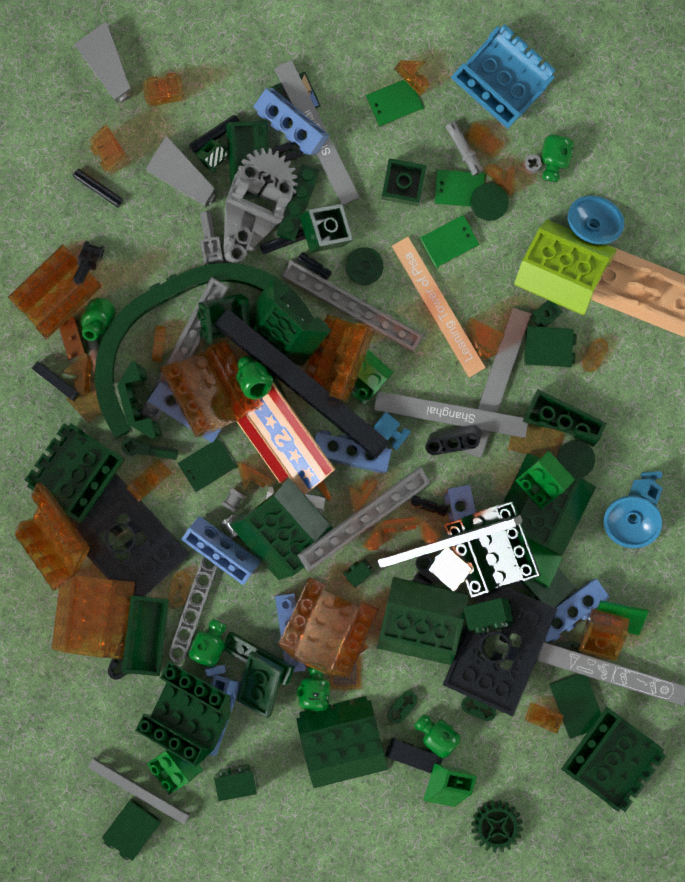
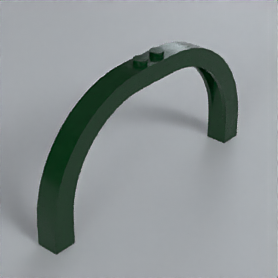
M216 263L188 270L178 276L173 274L166 278L167 281L162 284H153L149 287V291L135 298L121 310L103 336L95 365V389L98 403L104 419L116 440L133 431L131 426L127 424L114 386V365L117 352L130 328L142 316L156 307L189 290L208 284L211 277L220 282L239 283L263 292L274 275L243 264ZM285 283L289 290L282 298V301L287 303L290 309L309 325L314 320L311 312L298 294Z

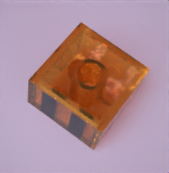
M591 609L581 633L579 651L616 661L628 635L629 619Z

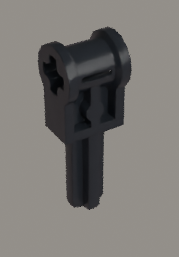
M85 241L78 256L77 265L79 267L73 277V282L76 285L84 283L90 269L96 270L102 259L105 246L99 247L90 244L89 241Z

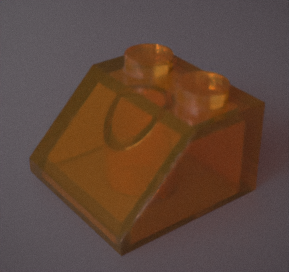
M169 73L163 78L153 76L147 78V81H143L144 97L148 107L186 100L181 75Z
M107 124L90 139L92 145L89 147L95 156L99 155L102 159L100 165L105 173L109 171L112 175L131 163Z
M470 317L466 325L475 350L479 351L478 355L485 359L493 358L505 334Z

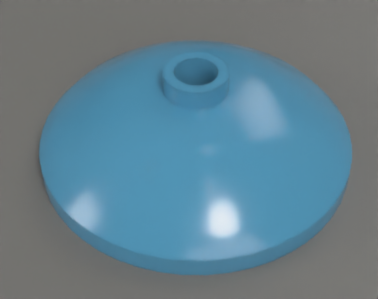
M584 196L578 198L572 203L568 211V222L574 233L581 239L593 244L611 243L620 237L624 229V218L621 211L612 202L602 197Z
M624 496L612 502L607 508L604 515V528L607 535L618 545L627 548H641L651 544L659 536L662 529V516L657 506L650 500L640 496ZM635 514L636 517L632 518L630 515Z

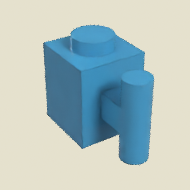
M387 412L383 414L373 427L387 440L393 437L395 441L391 446L396 450L411 433L406 428L399 433L396 429L401 423Z
M642 472V479L634 480L628 496H640L657 505L663 488L656 484L655 481L662 478V472Z

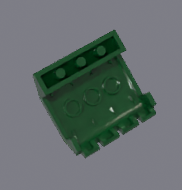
M64 423L56 433L61 437L60 441L54 437L45 449L50 455L47 456L42 453L34 466L39 471L36 472L31 469L24 480L29 483L27 485L29 489L81 524L125 459L84 433L72 423L69 426Z
M366 696L353 699L354 704L350 705L349 700L335 703V709L328 705L326 710L316 711V714H313L311 710L299 712L300 718H296L313 788L388 770L371 700L367 701Z
M606 706L561 767V770L588 788L619 812L621 809L626 812L633 803L629 797L632 795L636 798L644 788V785L641 783L642 779L648 782L656 772V769L652 766L655 764L659 767L667 756L662 753L664 751L662 747Z

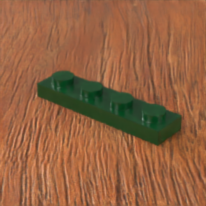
M304 164L301 165L296 179L298 186L293 187L296 193L292 195L291 201L287 204L277 236L295 242L301 226L300 216L306 212L320 170Z
M234 632L228 633L225 640V652L247 663L249 653L254 651L284 668L281 684H289L294 666Z

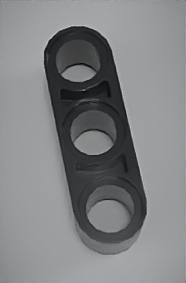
M477 426L433 432L428 436L425 449L431 455L474 449L479 446L482 432ZM474 435L477 439H470L468 436ZM450 438H454V439H456L458 442L453 443V442H451L449 439H450ZM432 441H435V442H437L439 445H438V446H434V445L431 444V442H432Z
M393 737L385 754L390 759L428 773H432L435 763L442 764L443 758L433 754L432 751L424 748L419 749L414 747L413 744L405 741L400 742Z

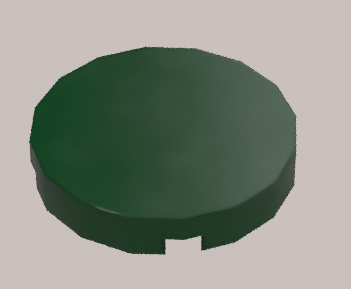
M485 183L477 187L470 199L471 210L474 215L487 222L495 221L502 217L507 211L509 204L508 195L505 190L494 183Z
M358 248L351 252L346 261V272L349 278L360 285H370L376 282L381 277L384 269L383 259L372 248Z
M576 440L565 443L560 448L557 460L568 472L582 478L593 470L595 454L588 444Z

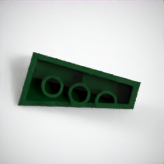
M539 389L531 398L522 421L562 431L592 447L600 440L607 424Z

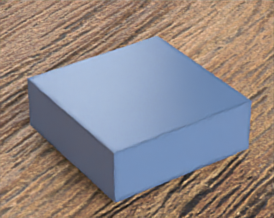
M226 664L206 668L208 677L227 671Z

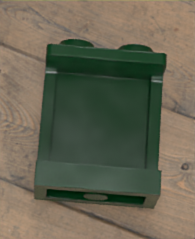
M242 294L198 303L199 310H197V316L201 326L199 328V335L208 344L213 343V339L226 337L214 326V323L226 309L230 310L251 327L249 300Z
M527 326L524 366L571 368L572 364H575L576 354L572 353L573 345H576L577 334H573L574 329Z
M131 798L103 835V843L111 849H117L120 852L119 855L125 860L130 859L133 861L162 820Z

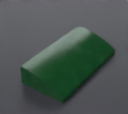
M267 121L230 122L226 124L231 185L235 174L239 170L238 167L244 166L241 161L243 159L248 160L247 155L249 153L253 156V151L257 150L260 154V149L262 148L267 153L269 149ZM245 170L246 176L250 178L249 171ZM261 189L256 195L246 191L243 197L245 200L264 198L259 197Z
M131 595L121 673L160 676L169 599Z

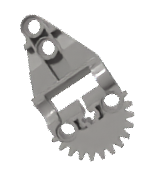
M264 148L260 149V154L257 150H254L253 156L249 153L247 155L248 160L243 159L241 161L244 166L238 167L239 170L234 176L226 199L223 258L226 263L236 264L242 261L246 254L254 249L253 247L282 221L285 208L289 201H291L292 195L296 193L293 187L298 186V183L292 180L297 178V175L291 174L295 167L289 168L288 166L291 161L284 162L285 155L279 158V151L272 155V149L270 148L267 150V153H265ZM245 170L249 171L250 178L246 176ZM279 185L284 188V193L280 191ZM261 189L259 197L274 203L272 211L243 199L246 191L256 195ZM238 233L243 236V241L239 240ZM232 251L237 253V259L232 256Z

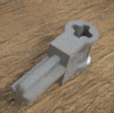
M201 212L200 218L204 239H201L200 243L204 265L224 263L219 236L215 237L211 212Z

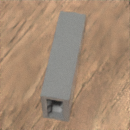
M104 22L74 45L115 102L120 101L122 103L130 97L129 94L132 91L107 23Z
M165 137L148 164L146 171L204 207L207 204L211 205L216 198L214 194L215 188L174 143Z

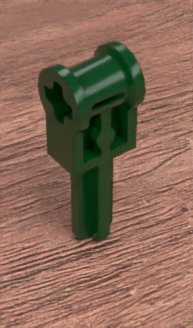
M127 438L122 443V451L130 456L141 454L177 460L178 449L140 443L133 438ZM133 441V445H135L136 448L132 449L131 452H129V449L126 448L127 444L129 445Z

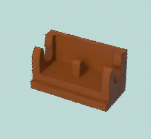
M71 317L66 321H59L58 326L68 360L87 355L77 319Z

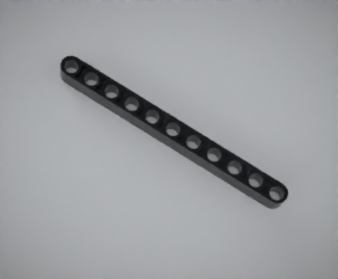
M226 309L214 323V326L254 360L261 363L266 370L371 456L378 458L389 445L385 437L230 310Z

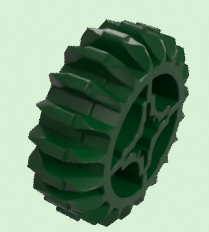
M490 800L491 807L483 803L485 810L483 811L478 807L477 811L480 815L473 814V818L477 821H471V825L477 828L471 829V832L474 834L478 833L474 836V840H480V847L486 843V851L492 846L493 853H496L497 847L503 853V846L510 850L511 846L509 843L512 842L514 845H517L514 838L521 839V835L517 831H523V827L517 825L522 824L523 820L517 819L520 816L519 812L513 814L516 809L514 806L508 809V802H505L504 806H502V801L498 800L497 806H495L494 801ZM495 811L504 812V815H501L499 818H493L489 814ZM509 817H511L513 822L510 834L505 829V824ZM484 819L490 824L485 836L481 830ZM492 822H497V824L500 822L502 831L497 829L495 831ZM495 835H501L506 838L502 841L489 840Z

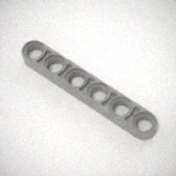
M204 556L201 559L169 651L170 658L176 662L184 660L187 656L218 567L216 565L211 568L207 567ZM199 576H208L209 583L206 586L200 585L198 582ZM194 593L202 595L203 600L200 604H195L192 601ZM188 611L195 612L196 620L194 622L186 620L185 616ZM182 629L190 632L188 640L180 638L179 632ZM177 647L181 648L184 652L181 658H176L173 655V650Z
M92 758L88 765L91 770L175 820L186 824L191 816L188 812L184 813L175 804L167 803L163 797L154 792L153 794L150 793L146 787L139 783L135 784L130 781L131 778L122 773L118 774L114 771V768L105 763L101 764L97 761V758Z

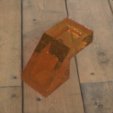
M158 459L126 488L139 502L172 472Z

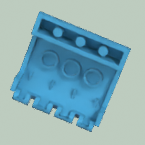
M504 24L501 28L497 26L490 33L489 38L465 64L463 63L451 76V79L508 129L555 78L553 73L556 69L547 61L541 65L540 62L543 58L532 48L527 52L526 49L529 45L518 35L512 39L511 37L514 35V32Z

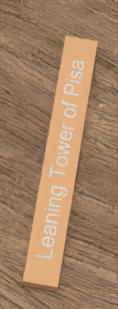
M409 237L392 245L395 254L467 376L470 378L485 369L486 367Z

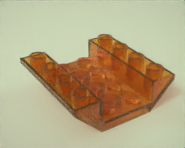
M64 244L8 296L15 306L36 326L35 328L46 340L103 286L90 271L80 285H76L73 282V277L79 267L77 265L78 259Z
M327 314L324 322L331 329V332L328 334V338L323 340L309 358L305 372L329 391V396L348 403L375 330L368 325L358 322L357 324Z
M226 340L216 343L205 352L184 361H174L160 368L195 437L211 434L261 408L257 399H249L243 394L236 379L239 370L238 362Z
M37 483L31 495L34 503L38 506L32 519L19 522L14 535L25 549L26 554L32 559L46 583L55 591L79 572L90 548L52 493L41 483Z
M418 516L383 520L376 523L363 540L362 547L366 548L367 551L379 550V546L383 545L381 529L388 533L396 532V527H403V530L416 529L417 525L419 539L424 540L426 544L438 542V538H442V535Z
M61 572L51 649L85 656L123 659L130 597L134 593L135 582Z
M309 577L278 645L293 659L327 675L350 677L379 609L363 601L357 606L324 590L326 584Z

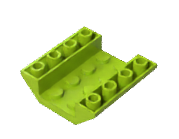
M547 219L538 229L526 252L514 285L584 316L592 301L593 293L606 267L610 266L617 249L606 244L587 242L577 236L573 230Z

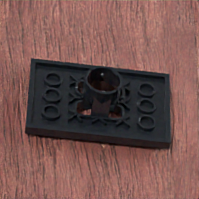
M117 473L81 524L66 513L56 520L57 524L129 603L131 595L146 596L190 555ZM122 514H126L131 519L127 524L116 522ZM120 526L128 527L129 531L133 533L132 540L130 539L124 545L127 548L126 551L113 549L108 539L110 532L117 537L123 531ZM107 529V531H106V533H105V537H104V538H105V544H104V543L100 540V537H99V536H100V534H101L102 532H104V531ZM139 532H142L147 537L146 542L141 546L136 545ZM116 553H130V556L124 562L119 561L115 556Z
M503 585L479 595L476 604L498 598H506L509 600L514 621L509 622L508 627L500 628L501 632H490L488 634L487 632L475 633V631H470L467 625L443 686L513 717L558 608ZM513 633L522 638L519 647H515L512 644L510 636ZM500 634L499 640L508 644V651L504 658H502L503 654L497 651L493 652L492 657H488L485 644L491 635ZM479 651H480V653H483V654H481V655L483 656L484 659H482V658L479 657ZM506 660L513 661L509 670L502 668L500 662Z

